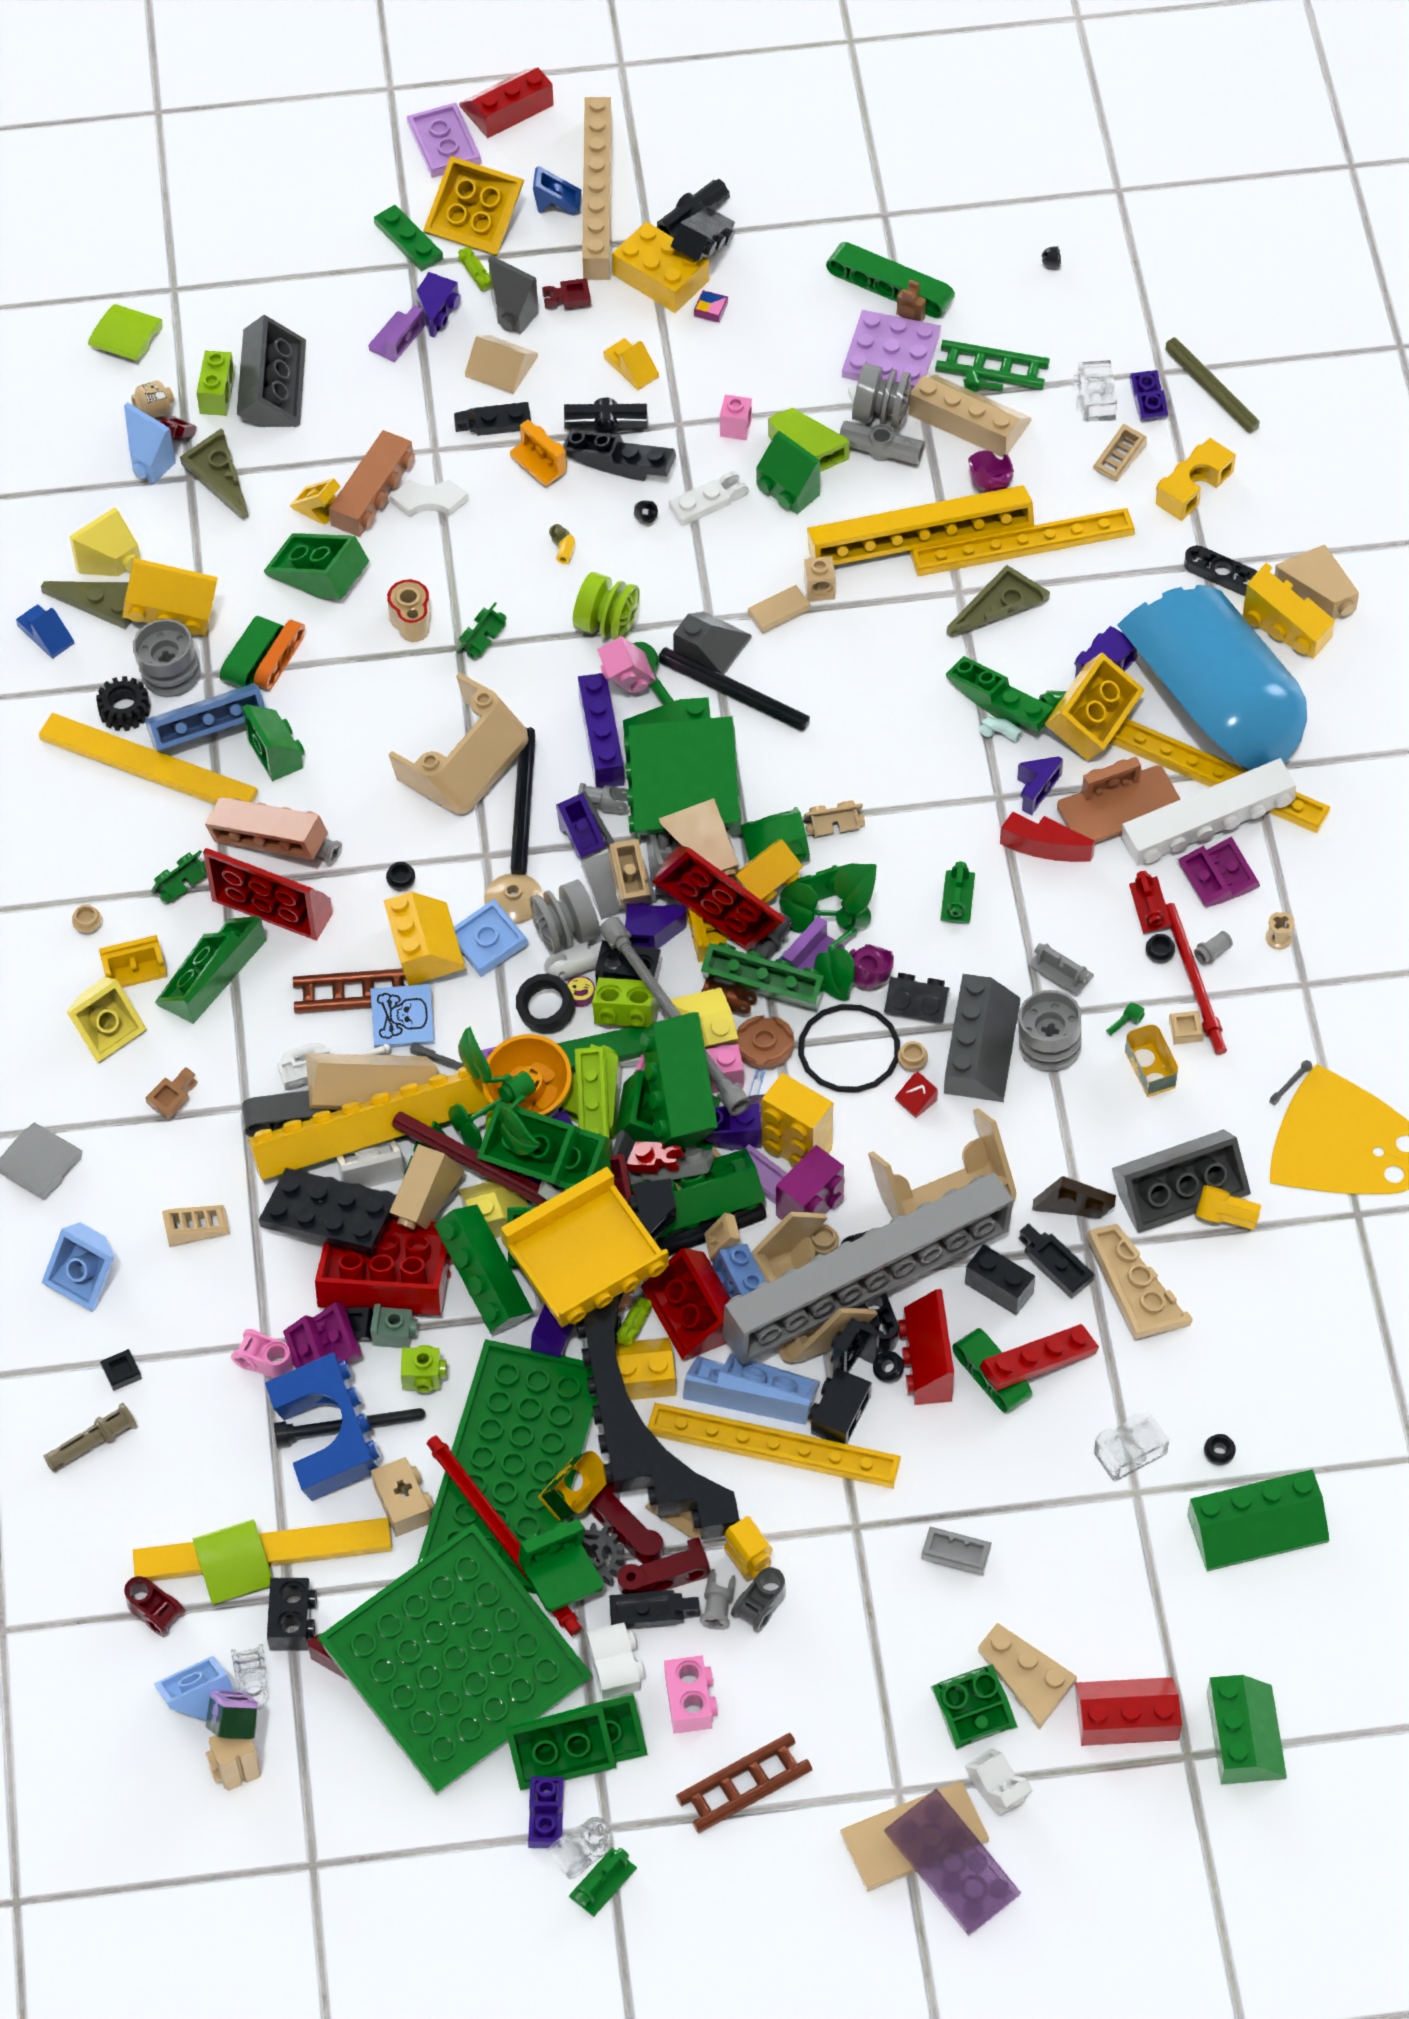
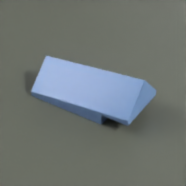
M731 1353L725 1364L697 1355L686 1373L682 1399L806 1425L820 1381L754 1360L741 1365L737 1357Z

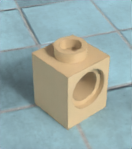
M832 556L804 559V585L806 598L809 602L835 599L836 578Z

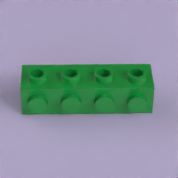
M721 942L718 945L709 943L701 968V973L705 979L711 977L715 982L729 986L733 984L756 994L818 1011L826 986L825 977L818 970L804 967V970L792 967V963L785 960L776 959L771 961L764 959V955L754 951L740 952L734 946Z
M477 1204L453 1209L434 1224L441 1241L444 1243L455 1268L458 1270L469 1295L472 1297L490 1333L515 1327L533 1313L527 1298Z

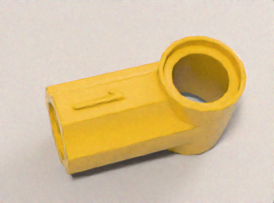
M1204 1185L1195 1215L1216 1223L1224 1221L1254 1230L1260 1215L1261 1204L1232 1196L1230 1192L1223 1189Z

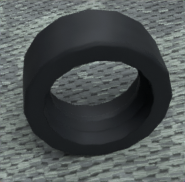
M549 973L537 974L528 978L520 986L516 995V1009L523 1023L532 1031L541 1034L554 1033L563 1029L571 1021L575 1011V999L568 985L560 977ZM543 989L557 990L562 997V1005L554 1015L538 1019L530 1014L528 1004L537 992Z

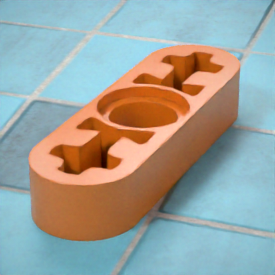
M292 619L287 621L256 670L254 684L266 690L273 688L304 638V624Z

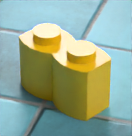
M746 1516L726 1530L724 1537L727 1542L724 1545V1551L746 1582L754 1580L762 1569L771 1566L770 1556L773 1548L750 1516Z

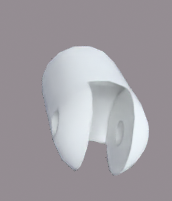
M588 941L550 955L545 960L544 970L565 980L596 968L598 959L595 951L589 949Z

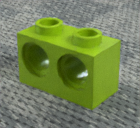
M204 351L196 392L200 414L227 416L235 376L232 352Z
M598 977L592 1000L594 1024L648 1028L655 1022L659 1003L642 980Z

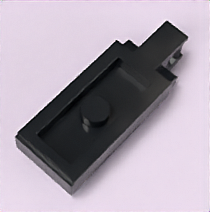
M528 402L475 407L474 409L471 408L454 413L456 432L470 430V432L477 433V436L518 432L523 422L526 420L531 421Z
M1029 1223L1019 1231L1020 1236L1018 1239L1026 1246L1024 1251L1028 1257L1071 1298L1094 1280V1273L1052 1233L1050 1235L1046 1232L1040 1234Z
M674 1590L609 1596L611 1625L624 1622L626 1629L676 1625V1623H684L686 1618L700 1617L699 1597L682 1598V1593H674Z

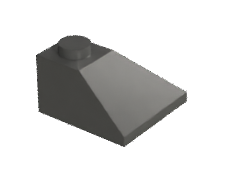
M491 255L488 258L490 290L497 322L503 328L521 335L539 314L536 277Z
M704 611L689 613L673 633V650L725 675L751 640L752 635Z

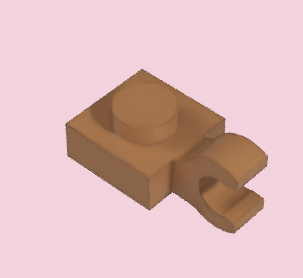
M909 280L908 289L901 290L897 296L896 315L923 322L926 317V299L919 297L920 283Z
M185 1067L172 1082L165 1077L145 1097L146 1103L170 1120L189 1100L188 1093L186 1092L191 1091L197 1085L198 1081L194 1079L195 1073Z

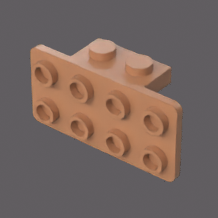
M1133 757L1128 760H1119L1113 765L1102 769H1093L1083 775L1082 792L1058 800L1057 809L1068 828L1098 843L1122 834L1123 823L1181 799L1162 766L1156 765L1141 770L1138 758Z

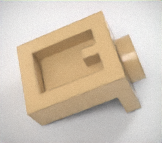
M724 1213L704 1233L710 1259L715 1260L720 1249L735 1246L740 1241L735 1215Z

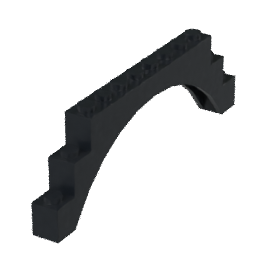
M671 1179L633 1184V1196L628 1197L629 1206L655 1241L676 1220V1204ZM622 1292L614 1297L607 1306L601 1309H593L586 1313V1316L580 1322L576 1323L578 1338H584L586 1348L581 1349L584 1368L590 1367L592 1377H587L589 1396L595 1395L597 1402L596 1406H592L595 1425L601 1424L603 1433L598 1435L600 1454H607L608 1464H603L606 1483H612L614 1494L647 1488L649 1505L656 1506L658 1517L691 1511L693 1529L700 1530L701 1540L725 1536L726 1530L740 1521L734 1491L694 1472L667 1451L645 1426L626 1392L617 1363L615 1345L618 1308L624 1294Z

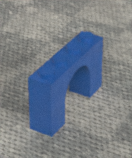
M334 1352L265 1382L273 1409L284 1421L321 1405H331L341 1410L342 1425L335 1440L326 1448L292 1463L300 1488L311 1501L371 1475L370 1470L380 1467L377 1461L381 1457L379 1448L374 1440L370 1441L368 1432L372 1430L365 1413L361 1414L358 1405L362 1404L361 1397L356 1387H351L349 1378L353 1377L347 1361H341Z

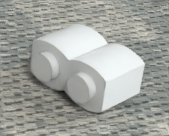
M624 1622L586 1631L587 1646L602 1699L640 1690V1680L645 1679L641 1660L635 1661L632 1650H637L633 1631H627Z

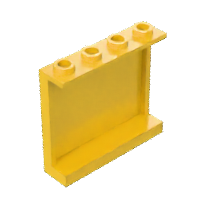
M608 1167L603 1168L501 1227L502 1243L561 1327L569 1323L576 1324L586 1316V1313L595 1308L601 1309L607 1306L617 1295L622 1292L629 1293L633 1291L641 1281L650 1276L657 1277L669 1266L668 1250L664 1249L661 1251L614 1185V1175Z

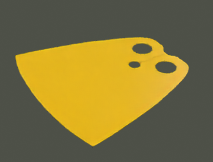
M1316 1064L1300 1084L1282 1120L1272 1153L1270 1183L1346 1194H1393L1407 1191L1409 1189V1152L1399 1150L1396 1140L1403 1135L1409 1136V1120L1376 1096ZM1381 1147L1384 1150V1154L1382 1156L1374 1155V1148ZM1390 1166L1401 1168L1404 1178L1397 1183L1388 1181L1384 1175L1386 1168Z

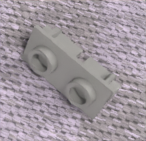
M1039 943L1036 946L1034 953L1037 955L1028 964L1029 967L1076 996L1094 977V974L1088 971L1087 967L1080 966L1052 949L1048 943Z

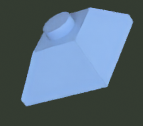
M127 402L124 405L132 470L139 478H145L155 484L176 463L170 428Z
M81 1222L62 1228L41 1283L86 1309L94 1311L115 1257L106 1236Z
M214 1656L208 1657L154 1683L156 1690L170 1709L205 1721L211 1690L234 1691L227 1673Z

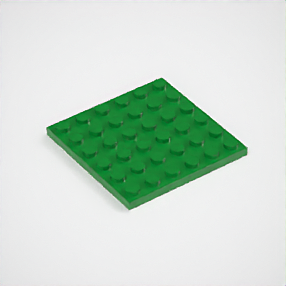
M474 1523L317 1637V1641L435 1795L439 1794L508 1742L506 1727L540 1718L592 1679L593 1676Z

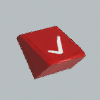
M917 1071L906 1082L894 1099L912 1116L917 1118L937 1101L938 1089Z

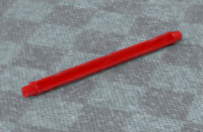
M437 1435L431 1437L426 1445L432 1451V1457L437 1459L526 1577L518 1563L520 1542L449 1450V1446L443 1443ZM568 1606L552 1612L559 1621L560 1627L565 1628L570 1636H575L582 1630V1626L576 1619L577 1615Z

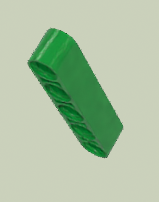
M849 242L839 243L826 261V268L832 275L897 302V296L901 290L908 289L909 280L920 283L919 297L926 299V315L933 318H940L955 297L953 288L948 284Z

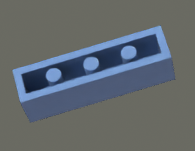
M250 684L144 720L153 747L160 751L244 723L242 706L248 704L265 708L259 687L255 684Z

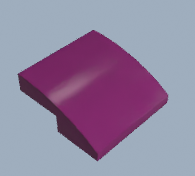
M1232 836L1207 850L1203 845L1178 859L1205 907L1226 902L1260 887L1258 879Z
M334 1302L315 1317L303 1316L283 1331L295 1368L332 1352L341 1361L346 1360L348 1365L362 1357L345 1306L339 1302Z

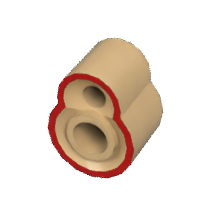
M413 579L396 582L387 593L389 620L406 641L419 642L424 640L429 634V622L431 619L429 591L424 584Z

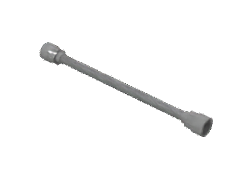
M610 917L601 924L599 931L612 949L617 948L623 953L669 1018L681 1016L675 1005L631 946L629 938L632 936L620 918ZM705 1049L709 1074L716 1085H718L717 1089L720 1091L717 1097L730 1115L737 1116L743 1113L750 1106V1099L737 1082L733 1084L725 1077Z

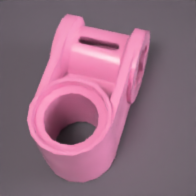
M246 1329L244 1331L242 1343L238 1350L232 1352L230 1357L241 1368L253 1370L273 1379L294 1369L290 1349L286 1343L263 1335L253 1329ZM277 1358H284L280 1362H272Z

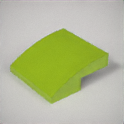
M114 303L96 325L88 340V345L137 361L149 350L150 340L162 329L163 319Z
M254 1519L192 1538L212 1605L270 1587V1578L272 1576Z

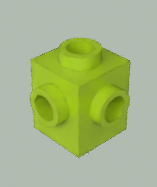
M420 1345L416 1348L402 1347L400 1375L402 1389L415 1390L420 1393L440 1390L441 1378L447 1377V1360L441 1359L440 1348H433L429 1345Z

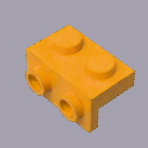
M530 420L523 422L520 425L521 443L510 450V457L544 486H548L566 473V451L559 442H554L548 437L542 427L534 425Z

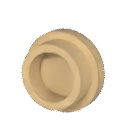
M88 904L79 906L72 915L73 927L81 933H91L97 930L102 922L100 912Z
M910 1041L899 1049L898 1062L903 1068L915 1071L926 1065L928 1052L921 1043Z
M821 1225L810 1236L815 1247V1253L820 1255H826L836 1250L839 1245L837 1232L828 1225Z

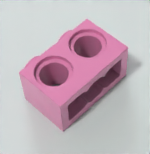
M703 1655L664 1660V1673L673 1734L712 1729V1717L718 1716L715 1696L709 1697L708 1686H713L711 1666H704ZM687 1675L697 1678L692 1683H686L681 1679ZM696 1705L701 1710L697 1713H690L686 1711V1708Z

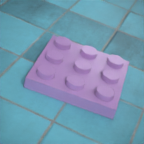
M862 310L842 368V378L858 381L862 366L866 363L883 367V380L886 381L892 369L897 370L896 383L900 382L903 372L911 373L910 384L912 391L920 378L928 374L941 334V325Z

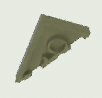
M219 429L180 456V461L187 470L242 519L248 517L246 502L239 485L230 450L227 446L224 430Z
M1006 565L947 626L946 634L953 637L1047 602L1050 599V591Z
M44 581L40 586L43 594L125 630L132 622L130 619L122 618L128 582Z

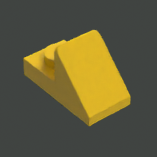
M623 338L603 351L604 359L638 391L659 378V372L642 341L632 345Z
M334 478L306 486L289 506L310 519L325 525L330 520L329 507L336 498L334 494L341 486Z

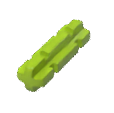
M470 247L460 249L458 251V258L465 265L464 267L473 280L477 282L476 284L480 290L486 291L490 289L489 273H486L487 270L477 256H474L475 253Z
M643 1297L636 1299L633 1304L634 1307L630 1309L622 1323L623 1326L616 1333L618 1344H623L627 1347L633 1343L634 1336L638 1334L646 1320L645 1317L652 1310L650 1299H644Z

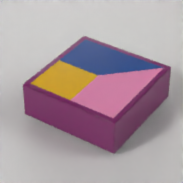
M702 290L694 308V316L720 323L728 305V296Z

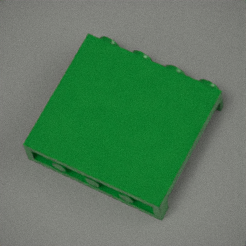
M733 716L628 725L629 736L624 737L625 754H630V763H625L627 780H632V789H627L628 807L633 806V815L628 816L630 833H635L639 843H642L641 835L669 833L660 824L659 818L713 798L716 800L725 827L730 830V835L742 834Z

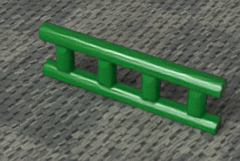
M943 339L941 350L948 351L946 361L937 360L935 371L963 376L968 371H976L980 379L1043 390L1045 379L1038 378L1037 376L1039 368H1049L1050 358ZM959 353L975 356L973 366L958 364ZM986 358L1002 361L1000 371L983 368ZM1012 364L1029 365L1027 375L1010 373Z

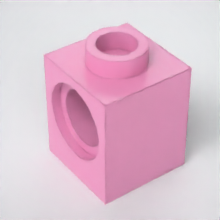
M725 394L719 415L720 437L747 441L752 422V398Z

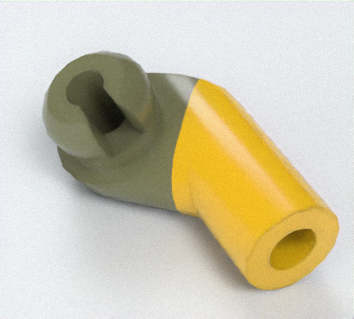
M554 524L549 529V535L559 548L556 560L561 564H568L575 547V539L566 528L560 524Z

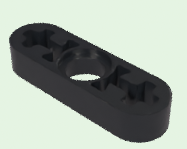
M1195 545L1188 548L1185 552L1184 567L1188 572L1242 596H1245L1247 584L1243 582L1251 580L1258 572L1249 566L1203 546ZM1197 558H1201V559H1202V560L1199 559L1197 562H1194V561H1193V560H1196ZM1226 567L1230 573L1220 575L1216 573L1215 569Z

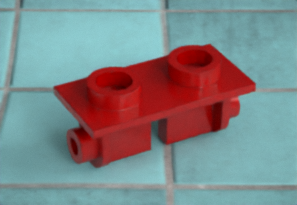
M1147 871L1138 872L1135 882L1130 883L1129 887L1143 934L1171 927V920L1158 877H1152Z

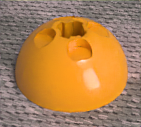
M523 1034L511 1037L499 1044L487 1058L492 1077L504 1076L508 1073L513 1077L525 1071L531 1076L535 1086L538 1084L535 1093L526 1097L525 1101L519 1103L517 1107L548 1117L561 1107L569 1094L572 1082V1070L569 1059L564 1050L547 1037L536 1034ZM482 1082L483 1092L489 1103L500 1098L498 1088L501 1087L502 1082L487 1084Z

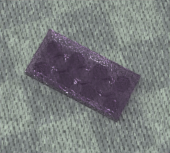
M937 1788L884 1830L885 1834L969 1937L1022 1894Z

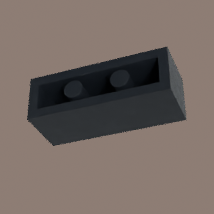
M707 207L679 224L670 247L699 262L731 243L735 231L732 230L735 221Z

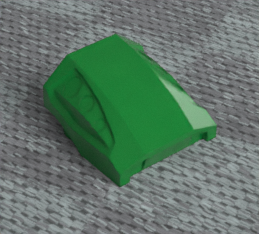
M794 807L791 811L770 815L742 825L741 835L744 839L749 862L778 839H783L801 864L802 862L810 861L807 835L798 807Z
M993 1664L971 1670L930 1686L940 1707L955 1749L1018 1727L1007 1695L998 1679Z

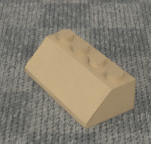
M936 374L923 375L912 389L910 395L908 415L985 450L992 451L1003 457V454H1009L1032 421L1030 416Z

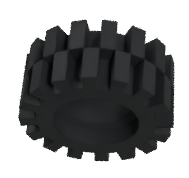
M122 676V681H118L117 677L112 678V684L106 681L104 683L105 689L100 687L98 690L99 695H96L99 716L103 723L106 722V727L111 729L114 725L115 731H120L121 727H124V731H130L129 726L133 725L134 729L139 727L138 721L144 724L145 716L149 717L150 702L144 684L141 681L137 684V680L133 677L129 682L127 676ZM121 699L134 701L128 708L118 709L113 707V704Z

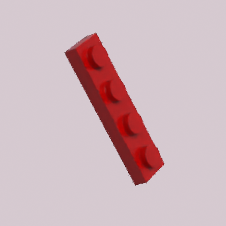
M1079 1324L983 1359L980 1369L996 1391L1093 1356L1096 1354L1099 1346L1083 1324Z

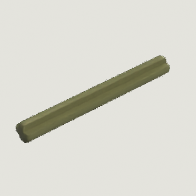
M1176 337L1171 338L1165 343V350L1244 429L1252 433L1259 428L1260 420Z

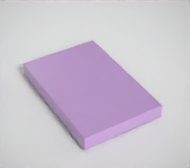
M456 102L406 116L407 124L431 178L444 175L450 156L478 165L482 164L479 151Z

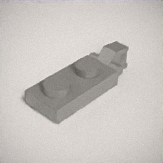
M692 1149L684 1153V1158H674L680 1167L677 1171H669L665 1167H660L658 1173H630L627 1168L630 1183L635 1184L669 1178L674 1180L708 1173L714 1161L712 1150Z

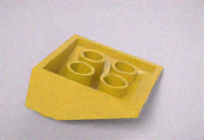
M450 156L423 231L497 256L525 180Z

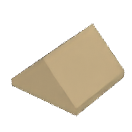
M492 335L476 336L465 370V377L514 395L538 358V352Z

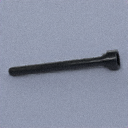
M422 1408L367 1415L371 1428L420 1421L425 1418L426 1412ZM342 1419L293 1426V1423L286 1424V1421L273 1423L277 1448L287 1447L289 1443L295 1442V1439L339 1433Z

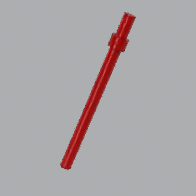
M1168 903L1166 907L1172 924L1171 930L1204 1020L1202 1026L1205 1035L1210 1037L1215 1054H1224L1227 1048L1221 1034L1223 1031L1219 1018L1214 1015L1175 903Z

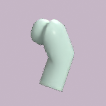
M987 717L981 721L983 724L979 727V732L988 738H991L994 732L998 731L1015 743L1021 739L1024 733L1022 729L1007 719Z

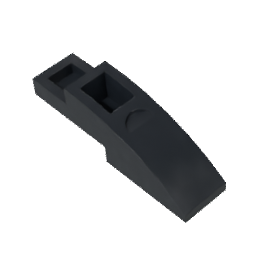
M570 429L563 444L566 456L582 464L606 473L645 481L647 474L667 477L676 459L674 448L624 443L621 435Z

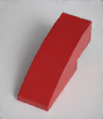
M1012 811L1002 825L1000 832L1001 845L1033 857L1053 861L1090 862L1094 856V840L1046 816H1043L1037 824Z

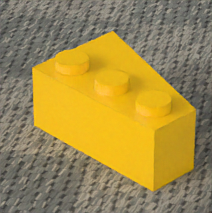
M1266 562L1247 583L1242 616L1251 626L1260 628L1274 639L1293 647L1298 653L1305 654L1314 659L1332 638L1335 620L1308 597L1305 600L1291 590L1293 584L1288 580L1284 583L1270 572L1273 567Z

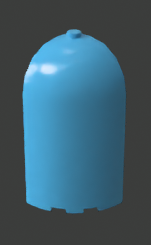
M1196 585L1195 589L1184 590L1182 587L1174 588L1163 592L1162 598L1149 605L1147 602L1142 603L1117 624L1192 719L1220 748L1238 763L1252 770L1279 758L1282 759L1284 764L1289 760L1302 740L1308 720L1306 697L1297 680L1221 590L1206 585Z

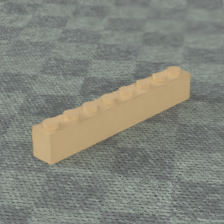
M584 97L582 264L583 278H587V280H610L611 97Z

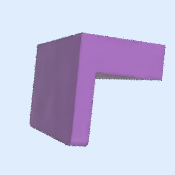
M414 305L407 314L397 311L369 343V351L395 363L424 329L423 309Z
M817 916L782 955V960L793 964L792 967L804 970V967L814 969L816 956L819 953L828 952V946L835 941L827 935V921ZM839 944L836 948L845 949V946Z

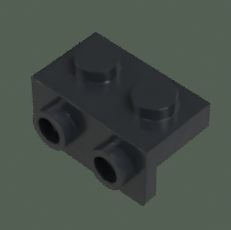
M898 972L897 978L890 977L884 1008L885 1013L944 1023L948 996L951 990L950 987L944 986V980L928 978L927 983L915 981L916 975Z
M851 1318L844 1331L836 1333L831 1343L833 1354L830 1362L833 1363V1375L837 1368L849 1373L858 1358L871 1364L874 1363L875 1358L879 1355L880 1333L872 1324Z

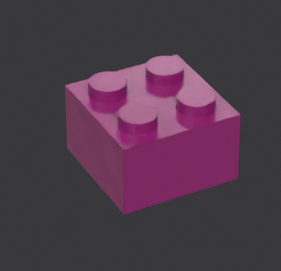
M815 1145L776 1185V1216L783 1220L790 1212L826 1214L830 1209L835 1210L844 1199V1165Z

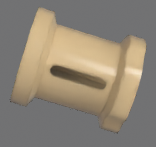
M1275 912L1268 920L1269 929L1266 932V942L1271 948L1282 950L1289 947L1292 943V931L1295 926L1294 918L1287 912Z

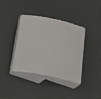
M608 852L581 860V868L590 886L591 897L601 920L626 912V909H619ZM644 864L647 876L646 882L649 885V890L651 894L648 904L650 905L656 903L657 899L653 890L649 874Z
M34 1122L13 1141L0 1157V1174L39 1197L44 1198L62 1183L63 1174L82 1159L83 1150Z

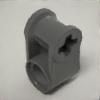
M774 1567L762 1569L746 1591L736 1600L731 1610V1616L734 1618L740 1617L753 1625V1630L757 1633L762 1631L772 1614L785 1598L786 1589L783 1573ZM768 1583H775L779 1586L773 1591L763 1588Z

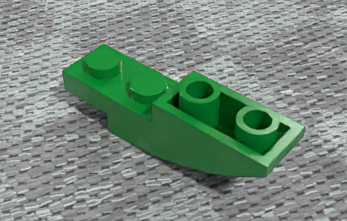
M965 656L946 673V678L976 705L995 718L1007 719L1017 727L1022 725L1038 733L1045 726V722L1054 710L1053 706L1010 686L1008 677Z

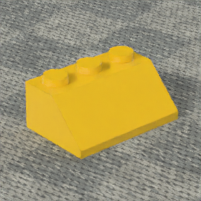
M134 558L122 618L144 623H151L161 619L176 620L187 626L191 635L206 637L218 577Z
M414 892L383 900L408 986L466 969L447 902Z

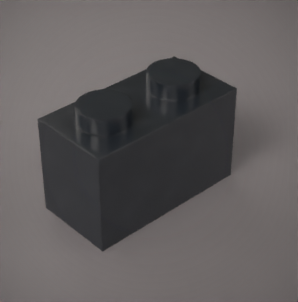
M983 1244L966 1266L965 1284L1017 1316L1034 1294L1035 1275Z
M837 1368L833 1377H827L822 1386L821 1395L823 1397L820 1403H814L809 1412L808 1420L811 1421V1434L825 1440L848 1444L871 1398L872 1382Z

